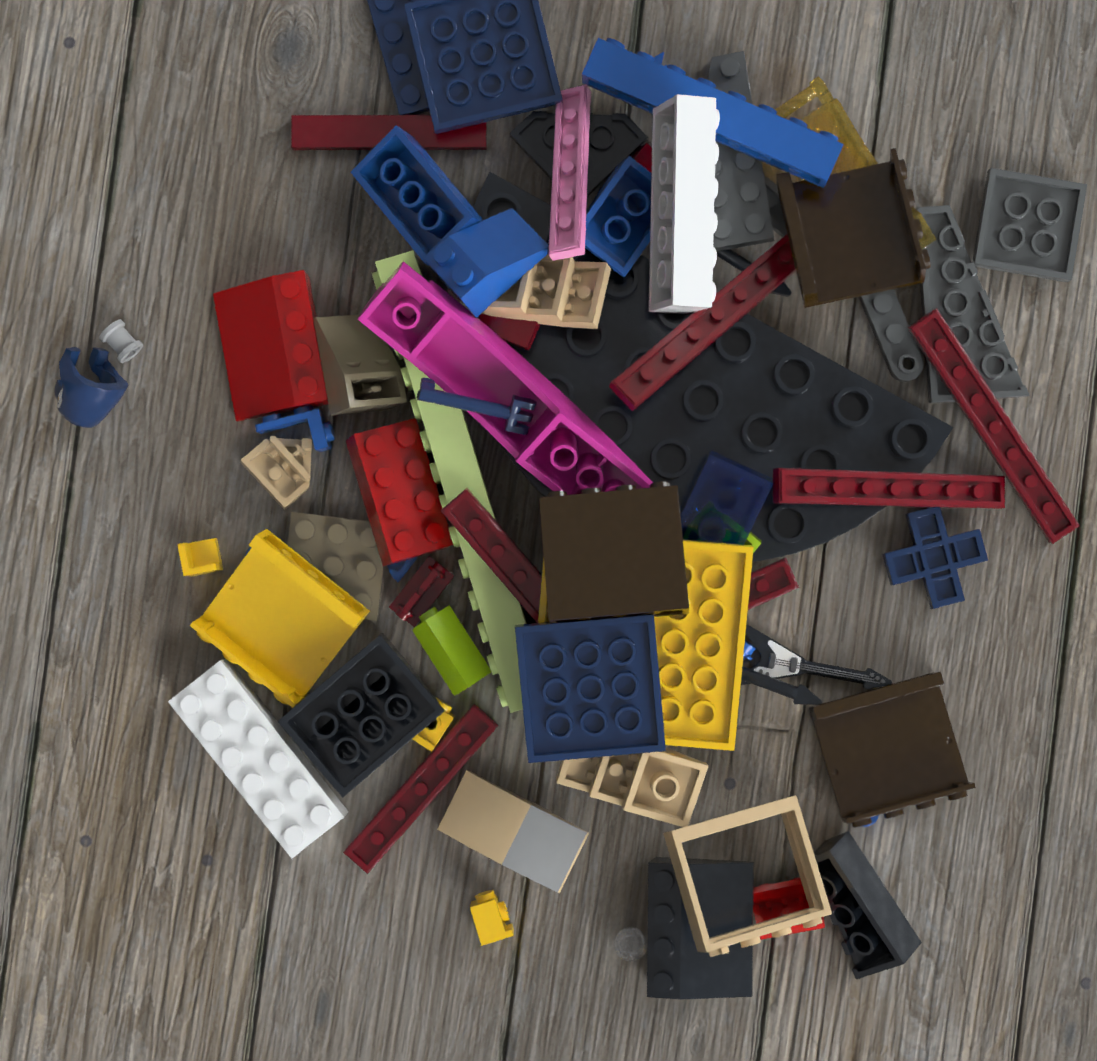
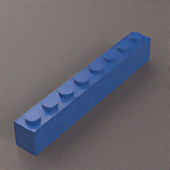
M600 38L597 39L582 72L583 84H587L589 87L652 114L655 107L677 94L716 98V109L719 110L720 114L719 125L715 135L716 142L785 172L790 171V174L824 188L844 145L838 142V137L827 131L817 133L808 129V125L802 120L793 117L787 120L776 115L777 111L767 105L759 104L757 107L746 102V97L737 92L728 91L727 94L716 89V85L707 79L698 78V80L690 78L685 75L686 72L677 66L669 64L665 67L655 62L654 57L645 52L638 51L637 54L625 49L621 42L615 39L607 38L606 41Z

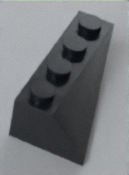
M847 831L825 840L814 852L832 911V914L829 916L833 925H838L844 939L841 945L845 954L851 955L855 965L852 971L856 980L905 964L922 943L850 832Z

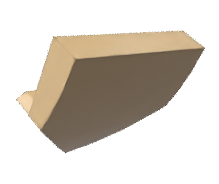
M270 436V439L263 440L241 459V464L284 510L309 489L312 439H284Z

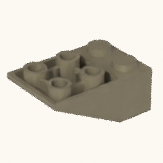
M359 315L313 318L331 416L384 411L407 403L401 369L389 345L358 320Z

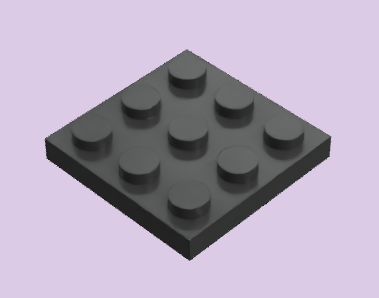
M990 168L987 171L972 262H974L976 267L1070 282L1073 275L1087 184Z

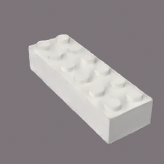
M677 94L653 109L649 312L688 314L711 308L716 296V285L712 282L713 267L717 260V252L715 247H713V233L717 229L718 222L717 215L714 213V199L718 193L715 164L719 157V147L715 144V135L720 120L719 110L716 109V98Z
M228 660L218 661L168 701L291 859L343 819L349 812Z

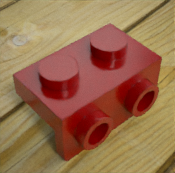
M800 877L793 878L790 881L774 884L764 883L754 887L753 917L755 924L809 908ZM821 917L823 923L810 928H803L802 923L792 926V933L790 934L825 928L824 917ZM771 933L760 936V940L773 938Z

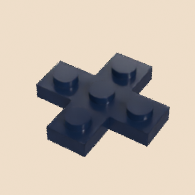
M930 507L905 514L914 546L882 554L890 585L922 578L930 609L965 601L957 569L988 561L980 529L948 536L940 507Z

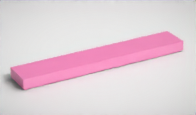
M587 84L562 90L563 103H557L555 109L548 253L553 261L585 254L591 91Z

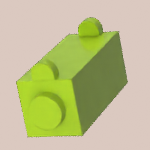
M450 605L439 612L436 607H433L419 616L422 623L413 628L412 631L454 696L491 673L490 667Z

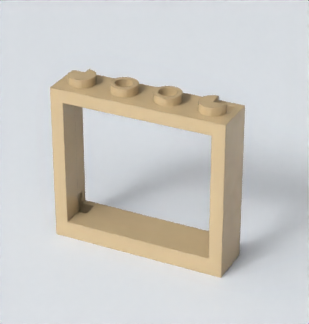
M796 795L663 833L697 952H709L710 957L730 952L728 948L730 945L740 942L742 948L752 946L761 942L760 936L771 933L773 938L792 933V926L801 923L803 928L817 926V924L823 923L821 917L832 914ZM781 814L809 908L709 938L682 842Z

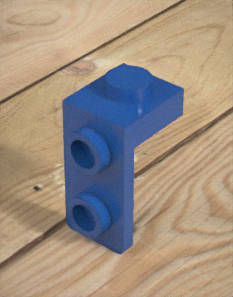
M313 405L296 408L293 410L294 415L283 418L280 413L265 416L262 418L263 423L255 425L256 432L264 434L308 422L314 447L318 452L331 450L330 441L335 440L331 422H325L323 412L320 409H313Z

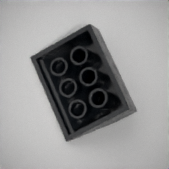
M381 633L283 716L278 723L343 798L445 710L406 659L384 633Z
M655 857L648 862L647 997L678 1000L752 997L753 945L742 948L739 942L728 946L730 952L710 957L709 952H697L671 858ZM686 858L709 938L753 925L754 862Z

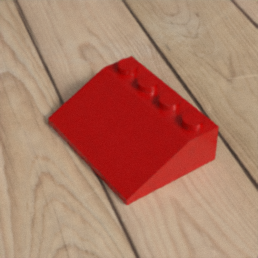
M305 270L273 275L213 293L236 421L290 412L296 408L308 405L317 407L329 404L313 318L317 317L310 277Z

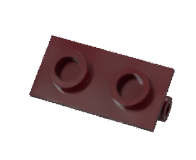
M428 556L389 608L402 620L415 627L420 621L419 616L428 611L454 578V575L432 557Z

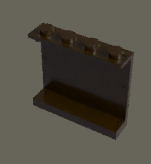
M896 148L890 150L889 162L831 174L824 188L806 180L792 183L790 171L776 174L778 196L804 308L919 284L925 281L926 269L931 268L930 258L927 249L921 250L919 239L923 238L922 226L919 218H913L911 209H915L914 195L912 189L906 190L904 179H907V168L904 159H898Z
M654 482L649 485L650 488L636 489L635 485H620L615 487V491L602 492L601 488H586L581 490V494L567 495L566 491H552L547 494V497H539L550 624L557 623V621H580L604 617L615 618L638 614H654V617L689 614L678 485L670 486L668 482Z
M941 672L929 673L809 707L842 822L846 824L852 823L853 828L872 823L871 817L884 814L885 819L904 814L903 808L913 805L916 806L917 810L936 805L935 799L945 796L948 797L949 801L968 796L966 790L976 788L975 783L968 782L940 689V685H944Z

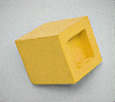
M217 538L177 544L183 576L192 577L223 570Z

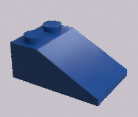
M630 156L617 165L586 211L585 248L601 261L607 262L610 268L622 277L627 275L649 244L651 230L652 173Z
M511 208L449 235L424 260L477 318L488 306L502 296L549 253V245Z

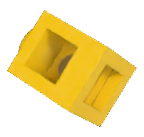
M437 697V701L445 710L436 718L437 726L433 729L425 727L413 738L414 741L431 752L455 717V715L450 713L452 707Z
M494 890L484 891L475 895L476 900L471 901L470 910L481 946L512 937L514 934L512 923L505 924V921L510 920L505 902L498 901Z

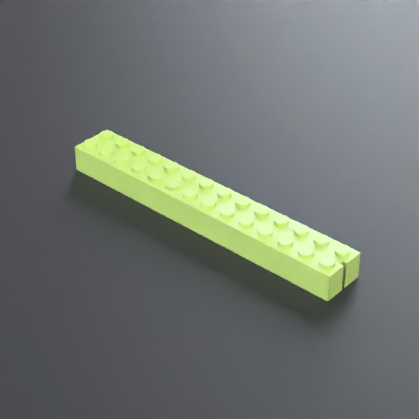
M414 250L375 262L377 272H373L372 276L377 290L382 283L388 280L403 261L422 276ZM395 350L399 360L404 359L406 367L400 368L404 383L409 391L414 390L416 398L410 400L414 416L418 422L423 421L425 430L420 432L424 449L427 453H432L435 460L434 463L429 464L434 482L437 485L442 484L444 494L439 496L442 509L468 488L495 519L463 410L417 400L421 378L429 377ZM435 383V390L444 391ZM454 526L449 527L454 547H461L464 558L458 560L463 578H470L473 590L468 592L473 611L479 609L483 622L477 625L482 642L489 641L492 654H489L487 658L492 675L499 674L502 685L498 686L497 692L502 707L509 706L510 713L522 710L515 625L527 624L523 608Z

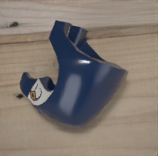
M77 347L66 348L59 361L61 380H57L54 390L58 411L66 420L74 425L85 428L95 427L120 401L129 385L108 361L109 351L106 349L93 347L88 361L91 370L98 376L101 382L96 383L80 375L75 367L81 350Z

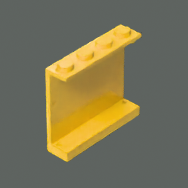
M265 529L255 535L249 544L252 547L204 614L193 621L190 626L197 631L196 633L201 640L212 643L221 650L226 660L233 664H238L248 672V676L254 682L263 684L270 689L279 702L294 708L304 699L370 610L272 532Z

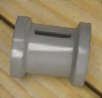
M121 319L106 327L100 334L99 339L103 343L107 342L118 354V361L124 363L139 353L143 348V343L140 340L136 341L124 328L125 323Z

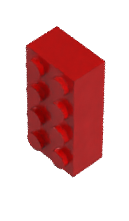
M413 418L355 433L346 440V445L383 567L452 546L453 542L446 516L440 511L442 506L439 493L431 473L427 453L422 443L417 419Z

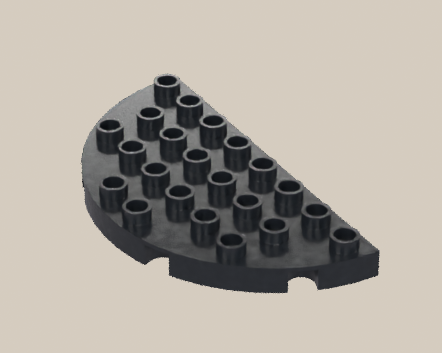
M489 172L473 207L483 220H486L513 208L549 245L551 205ZM586 248L584 255L573 257L576 262H603ZM642 255L639 256L625 277H622L611 268L598 329L540 324L529 351L508 343L590 418L653 483L668 482L670 486L678 485L682 537H684L689 522L705 503L711 499L762 540L761 545L753 553L752 562L795 554L829 542L858 527L887 507L773 503V469L794 468L921 473L935 457L953 429L949 424L749 314L744 315L632 411L609 387L610 383L692 314L649 312L650 260ZM499 443L528 482L543 497H547V494L552 492V490L519 465L515 458Z

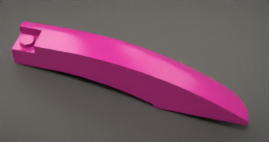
M404 261L388 280L382 283L360 313L358 320L414 364L430 379L434 380L445 392L508 406L511 404L513 395L535 400L537 402L535 410L521 408V410L533 414L532 421H517L530 427L527 435L505 431L506 419L471 411L467 412L515 458L519 465L552 491H566L567 495L581 494V490L586 488H601L602 492L615 491V487L620 485H635L636 489L650 488L649 485L653 483L590 418L532 364L432 280L428 282Z

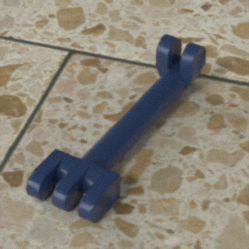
M421 378L420 390L417 394V400L506 419L505 431L527 435L530 427L517 421L531 422L533 414L521 410V408L535 410L537 404L533 399L513 395L511 404L508 406L435 390V381L430 378Z

